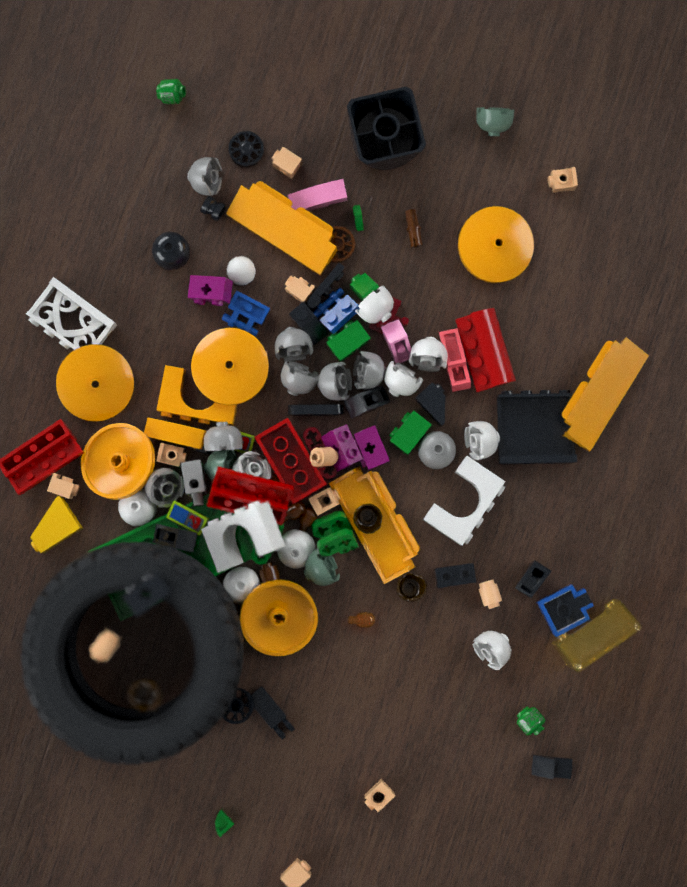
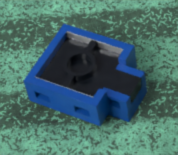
M572 584L536 602L555 637L590 620L586 610L594 606L586 590L582 588L576 591Z

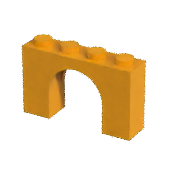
M165 365L157 411L161 412V416L172 418V415L180 416L179 419L191 421V418L199 419L198 423L210 425V422H228V425L234 426L237 405H223L214 402L212 406L203 410H195L188 407L182 397L186 370Z

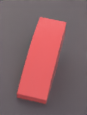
M458 328L439 332L440 342L448 352L446 369L452 392L470 389L471 380Z

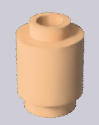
M331 447L314 448L310 453V461L315 467L333 466L338 461V453Z
M493 579L480 583V589L478 590L484 607L488 606L489 609L500 606L499 602L502 601L497 583L495 584Z
M109 630L101 633L90 649L92 652L91 656L99 662L103 660L108 661L119 645L117 642L120 638Z

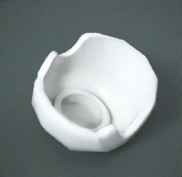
M238 256L230 260L227 266V275L233 283L238 286L247 285L255 277V266L249 258Z

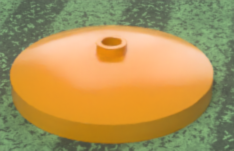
M492 206L477 211L464 223L458 238V251L463 265L473 276L489 283H502L517 277L527 268L533 256L534 239L528 223L521 215L505 207ZM496 241L500 242L499 246L496 245Z
M223 328L208 334L200 341L192 357L191 371L196 386L208 399L223 405H238L251 400L261 391L268 377L269 362L264 347L252 334L237 328ZM232 362V368L228 369L226 363Z
M90 344L73 350L65 357L57 372L56 388L62 404L70 413L88 421H103L116 416L127 406L133 394L134 377L129 363L118 351L105 345ZM98 381V387L92 386V382Z
M115 423L98 430L87 442L83 450L84 454L81 457V472L87 486L94 493L112 500L125 499L138 493L146 485L155 466V451L149 437L137 427L126 423Z
M272 580L260 584L247 595L240 611V624L245 639L257 651L270 656H286L302 649L312 639L318 623L317 609L311 595L302 586L287 580Z

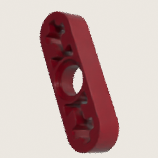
M309 427L304 431L303 438L310 453L313 450L310 445H314L311 439L306 438L309 436V431L317 433V436H315L317 443L319 441L322 442V444H318L314 448L325 447L321 439L322 436L317 428ZM334 465L329 466L334 467L332 475L330 476L328 473L324 474L323 471L326 470L325 467H318V469L324 478L332 479L337 474V470Z

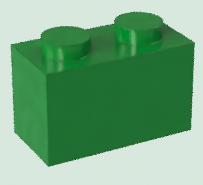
M352 320L343 326V331L331 334L327 338L329 341L326 344L339 362L344 361L371 341L370 336L358 320L354 323Z
M414 410L411 414L407 412L401 420L403 422L402 426L399 429L395 427L389 435L391 437L389 442L405 455L411 452L432 425Z

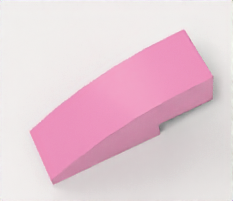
M340 179L289 194L288 199L292 201V208L294 210L302 207L309 211L328 207L329 204L347 201L344 180Z

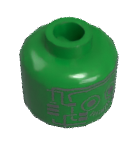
M163 79L157 85L156 94L163 104H179L186 95V89L178 79Z
M527 706L517 715V725L526 735L529 736L534 733L537 736L545 729L543 727L545 718L537 708H529Z

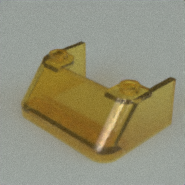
M612 599L605 604L606 608L603 613L574 633L567 634L565 632L557 638L558 641L554 640L552 642L570 669L576 672L583 670L642 628L637 619L620 600Z

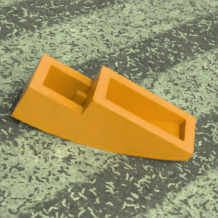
M147 418L144 433L151 439L202 449L206 430Z

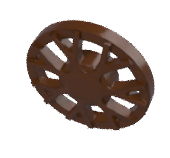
M335 226L332 227L335 233H332L334 237L330 242L337 247V252L331 261L342 262L350 258L354 253L356 243L353 234L348 229ZM337 230H343L342 237L337 236ZM350 235L352 240L345 243L344 238ZM345 245L352 247L350 252L344 250ZM343 251L344 257L338 258V252Z

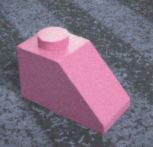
M399 319L382 326L384 338L395 363L409 360L411 346Z

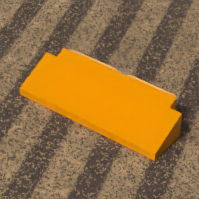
M261 181L256 184L253 183L250 190L241 185L226 215L321 276L337 252V247L330 242L333 237L332 226L302 207L294 210L290 199Z
M627 337L621 343L616 340L614 342L607 341L587 372V376L591 379L589 382L583 381L579 384L562 412V417L565 419L564 422L570 425L569 430L563 436L590 452L649 355Z
M359 466L329 483L331 489H336L341 498L338 501L383 583L386 584L413 569L415 565L411 558L418 555L420 547L403 516L400 514L396 515L394 511L396 503L380 474L376 471L364 474ZM371 503L380 509L383 518L379 530L366 534L357 529L353 516L359 506Z

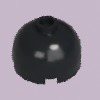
M165 232L156 237L152 246V255L155 262L161 268L177 270L187 263L190 257V247L182 235L176 232Z

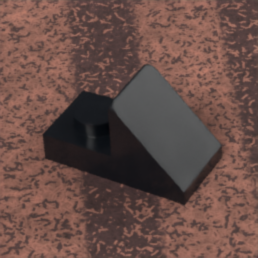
M534 560L529 564L515 588L532 598L549 576L551 570Z
M533 755L531 774L549 779H554V777L571 779L573 759Z

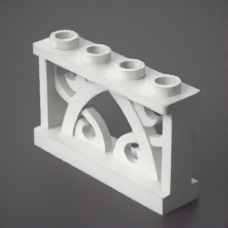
M54 277L26 313L30 317L28 321L37 327L42 325L46 328L43 332L51 338L54 336L60 339L59 344L66 349L70 347L74 350L79 348L81 340H84L87 344L85 336L87 334L92 338V344L102 345L117 326L114 321ZM57 289L54 302H46L52 292ZM67 300L71 302L69 308L60 307L61 304L65 306V301ZM80 306L82 310L79 320L83 328L64 330L61 324L60 311L72 312ZM42 307H53V312L50 310L43 312L48 313L49 317L47 319H42L39 316V310ZM85 316H91V321L87 322L89 326H86L84 322ZM52 322H54L56 331L49 327L47 324H51ZM105 325L106 328L96 339L92 332ZM64 337H75L73 341L74 344H72Z

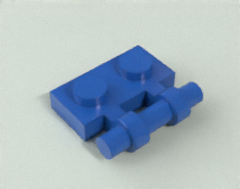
M338 288L335 292L332 291L329 294L330 297L323 303H319L317 309L313 312L317 318L321 314L324 315L320 322L332 334L336 333L356 314V309H360L359 305L350 296L346 295L343 299L340 298L345 293L341 288ZM335 302L336 305L328 311L327 309Z
M236 291L228 305V308L234 312L232 316L225 313L222 320L227 322V325L235 326L256 337L259 331L253 328L254 323L262 326L271 309ZM239 315L249 319L247 324L238 320Z

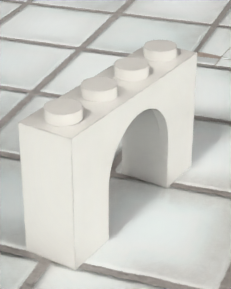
M468 456L463 459L455 473L476 488L479 495V503L476 510L471 515L460 518L449 514L434 503L423 519L461 546L464 543H469L473 537V534H471L474 527L479 528L484 520L482 515L485 511L489 513L495 504L492 502L496 495L499 497L505 489L503 486L504 480Z
M259 501L248 504L249 509H246V507L239 508L234 511L235 515H232V512L221 516V521L218 518L207 522V527L201 529L218 573L244 563L235 540V531L238 524L245 527L250 533L259 556L285 546L268 502L260 504Z

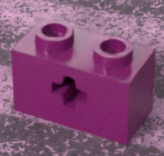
M190 275L188 298L198 305H205L206 302H212V305L223 306V303L230 304L233 281L226 277Z
M347 424L321 437L325 447H331L338 453V461L334 464L337 472L363 460Z
M375 425L353 435L363 457V460L360 461L363 468L367 467L368 470H371L390 461ZM367 444L375 447L372 454L369 451L365 452L364 449L367 448Z

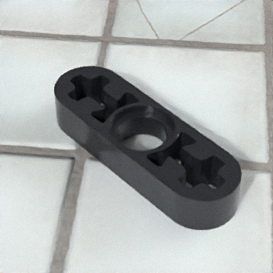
M289 405L288 415H344V405Z

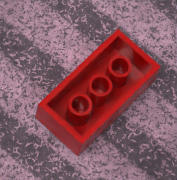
M288 418L255 436L257 443L280 482L293 486L290 498L293 504L327 486L318 468L312 465L308 451Z

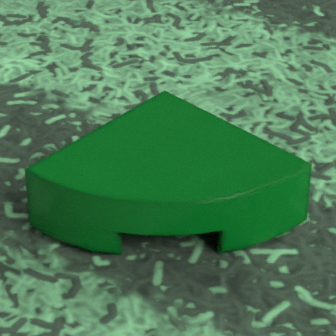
M354 205L355 227L357 231H362L364 227L360 205Z
M222 809L218 812L215 820L216 832L221 837L235 824Z

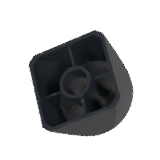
M405 86L354 98L349 101L347 112L354 151L357 158L369 167L378 170H391L401 167L421 153L426 146L414 93L410 88ZM387 129L390 130L393 135L389 137L381 136L378 132L380 130Z

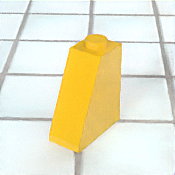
M63 496L55 498L30 537L33 541L31 545L36 552L46 553L83 529Z

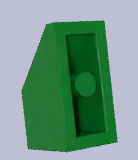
M359 273L351 279L350 288L361 302L373 291L376 294L379 292L378 284L366 273L363 275Z

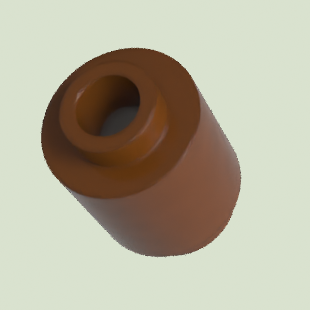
M272 562L261 565L262 569L258 570L262 583L281 580L277 565H273Z

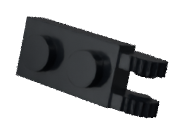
M341 263L337 264L309 297L306 305L310 309H315L321 302V295L326 297L331 291L332 287L330 285L334 280L338 282L345 274L342 272L345 267Z
M263 686L251 695L256 711L282 740L286 736L277 726L280 721H283L291 732L295 730L294 726L287 719V715Z

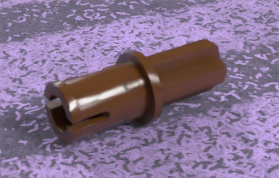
M409 209L405 212L408 225L406 231H409L411 248L423 246L417 211L416 209Z

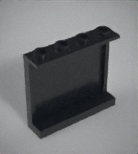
M530 390L520 391V394H513V391H501V394L497 395V432L500 436V441L498 442V465L577 463L575 443L563 436L569 430L570 425L565 423V419L562 417V412L574 393H570V390H559V393H551V390H541L540 394H532Z

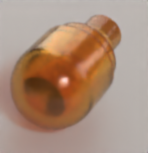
M360 612L356 616H348V624H357V627L369 628L375 623V616L370 612Z

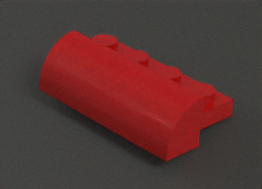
M484 309L455 319L476 392L515 382L516 379L495 309Z
M60 419L0 459V469L5 477L9 479L17 494L21 496L84 454V451L72 431Z
M217 466L207 507L235 513V510L242 507L249 509L248 504L259 501L260 504L268 502L276 523L283 526L293 486Z

